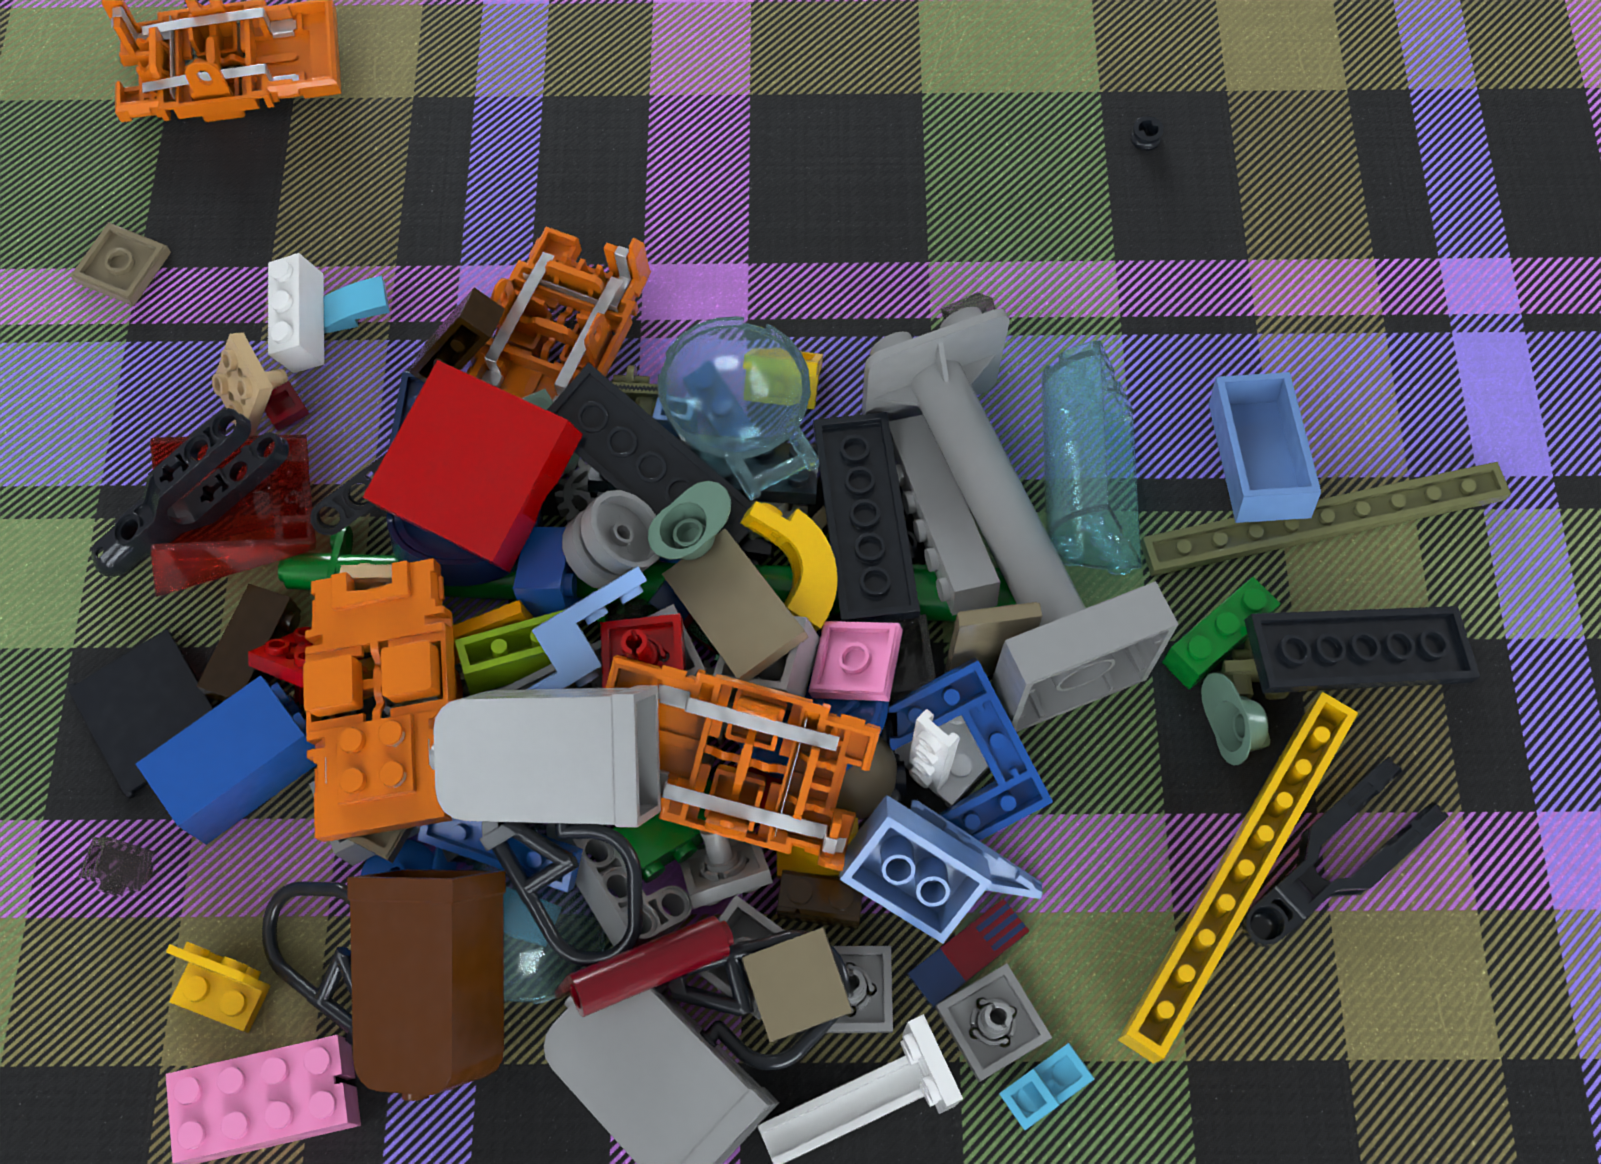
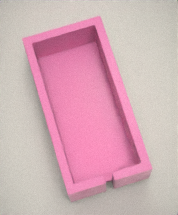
M334 1035L166 1074L172 1163L199 1164L361 1126L357 1087L346 1083H336V1077L345 1080L355 1079L352 1046L345 1041L346 1038Z

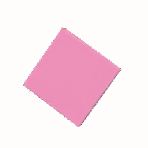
M825 621L822 626L808 691L811 697L889 702L903 631L899 623Z

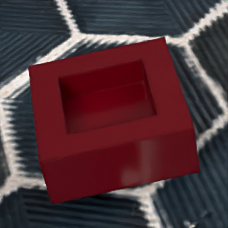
M289 381L272 390L264 410L277 432L310 414Z

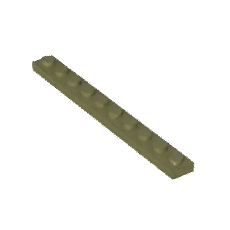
M1492 462L1319 499L1312 518L1235 523L1234 518L1145 536L1140 544L1151 576L1505 501L1511 495V492L1498 462Z

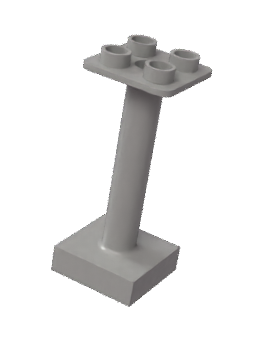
M966 307L949 315L942 322L938 330L912 338L908 332L892 333L879 340L872 347L870 357L866 360L864 369L862 414L887 412L889 421L919 415L924 416L1016 604L1040 603L1042 619L1039 627L1004 641L991 681V685L1015 731L1018 732L1146 681L1179 624L1156 581L1085 608L977 395L990 390L997 382L1010 322L1009 317L1003 309L982 313L978 307Z

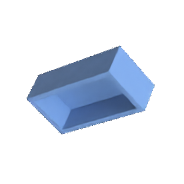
M1290 372L1216 377L1209 401V408L1235 523L1312 518L1321 489Z

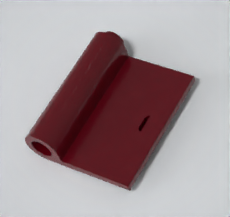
M715 916L707 917L568 974L554 992L555 996L559 1000L571 995L579 1014L582 1017L588 1016L728 957L730 954L729 946L734 944L731 929L725 920L719 922Z

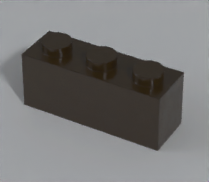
M474 287L424 343L409 373L425 383L437 360L461 370L491 338L505 308Z
M248 584L196 687L210 699L222 703L259 676H262L267 681L270 676L269 674L248 666V651L265 645L269 640L279 639L291 634L298 628L301 610L291 597Z

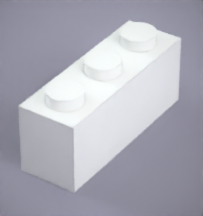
M300 253L268 262V355L292 373L324 365L323 273Z

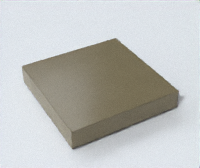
M108 222L71 274V278L75 283L135 306L171 251L167 245Z
M823 927L742 957L769 1042L777 1041L853 1012Z

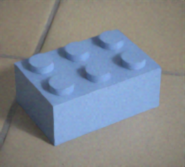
M888 795L883 798L849 843L845 854L843 871H840L841 881L942 944L992 883L987 858Z

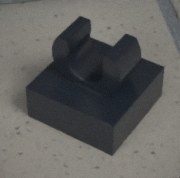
M745 536L738 544L753 565H761L762 557L774 558L775 544L770 541L765 542L762 538L751 540Z

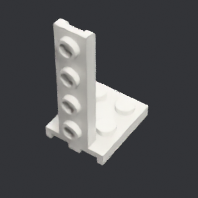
M926 709L916 719L912 741L897 748L895 753L900 755V761L904 760L909 774L919 785L924 788L929 787L945 801L947 807H951L962 798L989 767L961 715L938 727L932 722L934 714Z
M924 1014L907 1022L902 1034L903 1040L900 1041L905 1056L758 1125L773 1164L789 1162L922 1097H925L930 1107L935 1105L939 1114L955 1107L963 1097Z

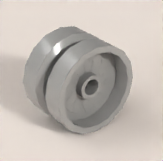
M622 490L606 491L591 502L584 511L568 522L562 534V549L568 565L578 578L597 589L602 588L637 566L643 572L660 558L651 549L648 542V529L656 517L655 513L648 504L634 494Z

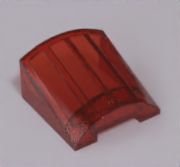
M307 434L278 435L284 438L289 445V454L286 460L216 522L182 533L171 543L153 544L151 546L156 597L316 550L315 529L310 521L312 499ZM261 435L249 436L248 439L238 449H236L230 456H228L223 462H221L215 469H213L207 476H205L200 482H198L180 499L185 498L190 492H192L198 485H200L218 468L222 469L223 467H225L231 460H233L238 454L242 452L241 448L243 446H245L246 444L250 445ZM190 437L151 438L152 468L154 469ZM275 442L270 443L266 447L264 457H268L273 452ZM208 444L199 451L198 460L205 456ZM247 465L240 469L237 481H240L245 476Z

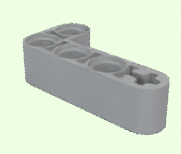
M548 823L546 825L548 837L583 849L575 883L610 942L615 946L623 938L628 925L627 872L622 857L616 849L601 840L559 838L555 833V823ZM586 853L592 855L597 862H594L591 859H589ZM671 885L649 896H646L642 889L643 926L635 947L673 932L690 915L692 903L684 889ZM607 888L614 890L618 898L611 895ZM663 907L667 908L671 912L672 916L667 914L663 910Z

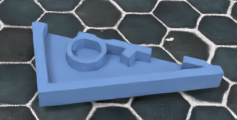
M916 800L911 801V811L988 859L992 883L986 891L1041 899L1043 892L1041 881Z

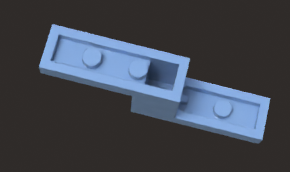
M639 566L533 628V634L553 664L556 672L528 689H564L574 682L580 688L599 676L596 669L602 666V662L577 622L584 619L587 625L609 613L605 606L617 598L624 604L641 594L643 589L640 585L647 580Z

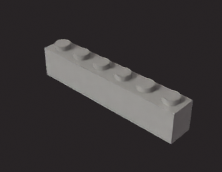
M919 415L889 421L899 486L903 490V506L907 514L913 515L914 534L917 542H923L926 548V565L930 572L935 571L937 576L936 587L941 602H947L952 616L957 615L959 611L997 606L1000 580L967 502L924 416Z

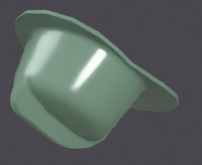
M712 481L696 483L687 489L653 519L648 529V542L651 549L659 557L669 560H694L704 556L711 549L715 541V535L726 524L731 512V499L728 491L719 483Z
M1217 672L1208 674L1203 681L1201 689L1202 703L1206 716L1213 729L1223 758L1233 766L1240 765L1248 758L1249 752L1264 749L1270 745L1268 719L1265 710L1259 703L1240 696L1233 683L1225 675Z

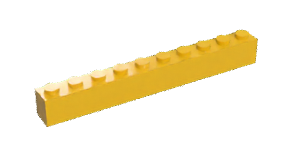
M1324 692L1306 710L1117 1039L1153 1064L1163 1060L1358 715L1357 711Z

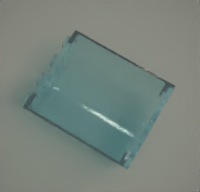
M1095 340L1077 345L1058 355L1059 362L1053 366L1046 365L1042 373L1046 531L1064 565L1107 569L1110 574L1124 575L1131 572V569L1142 568L1133 408L1120 381H1115L1114 368L1101 341Z

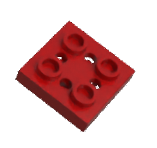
M680 613L600 622L603 688H606L613 657L616 655L660 666V668L666 665L686 671L683 618ZM666 654L670 655L667 661H659L660 655L663 659H666Z
M312 627L297 628L291 634L279 639L269 640L265 645L248 651V666L294 684V701L296 703L299 702L301 705H304L303 665L305 663V648L314 646L313 643L305 639V631L311 630ZM359 657L356 659L360 661L363 660V657Z

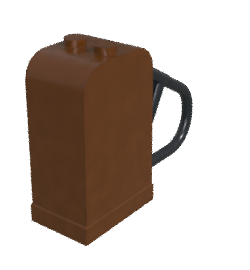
M400 869L347 877V885L339 882H292L280 888L273 895L266 907L262 922V943L266 959L273 971L282 980L347 1033L345 1041L353 1046L355 1071L360 1081L367 1088L380 1092L402 1093V1100L405 1101L424 1100L429 1098V1095L452 1090L458 1086L487 1077L495 1072L502 1062L504 1052L503 894L506 892V873L504 870ZM296 896L337 897L344 900L350 906L351 950L345 947L336 948L319 988L315 987L289 966L279 950L277 941L278 917L284 904ZM342 977L352 997V1014L332 999Z

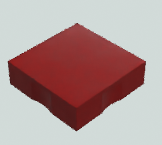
M437 360L365 491L363 498L382 510L427 532H433L463 550L510 572L536 524L539 510L545 498L558 483L583 434L569 420Z

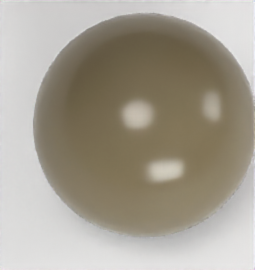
M881 736L878 738L870 771L861 770V767L853 765L846 770L836 808L855 812L858 820L870 817L886 795L890 797L895 789L897 776L896 758L889 744Z

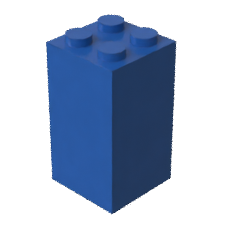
M259 676L138 761L136 766L176 825L207 845L317 764L307 759V750L315 749V745L306 741V719L302 715L303 711L278 682L271 686L262 676Z

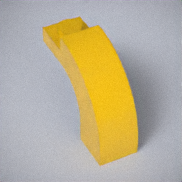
M756 501L747 510L740 524L772 542L784 552L790 562L793 574L792 587L784 605L793 616L807 617L817 632L824 625L833 607L837 591V566L831 546L816 523L799 509L795 510L785 519L782 517V512L775 506L768 503L761 504Z

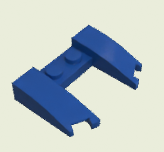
M976 657L939 676L889 706V713L897 712V736L889 737V745L892 751L912 741L916 719L926 709L934 714L932 722L938 727L960 715L964 719L995 781L942 811L939 815L978 841L1053 803Z

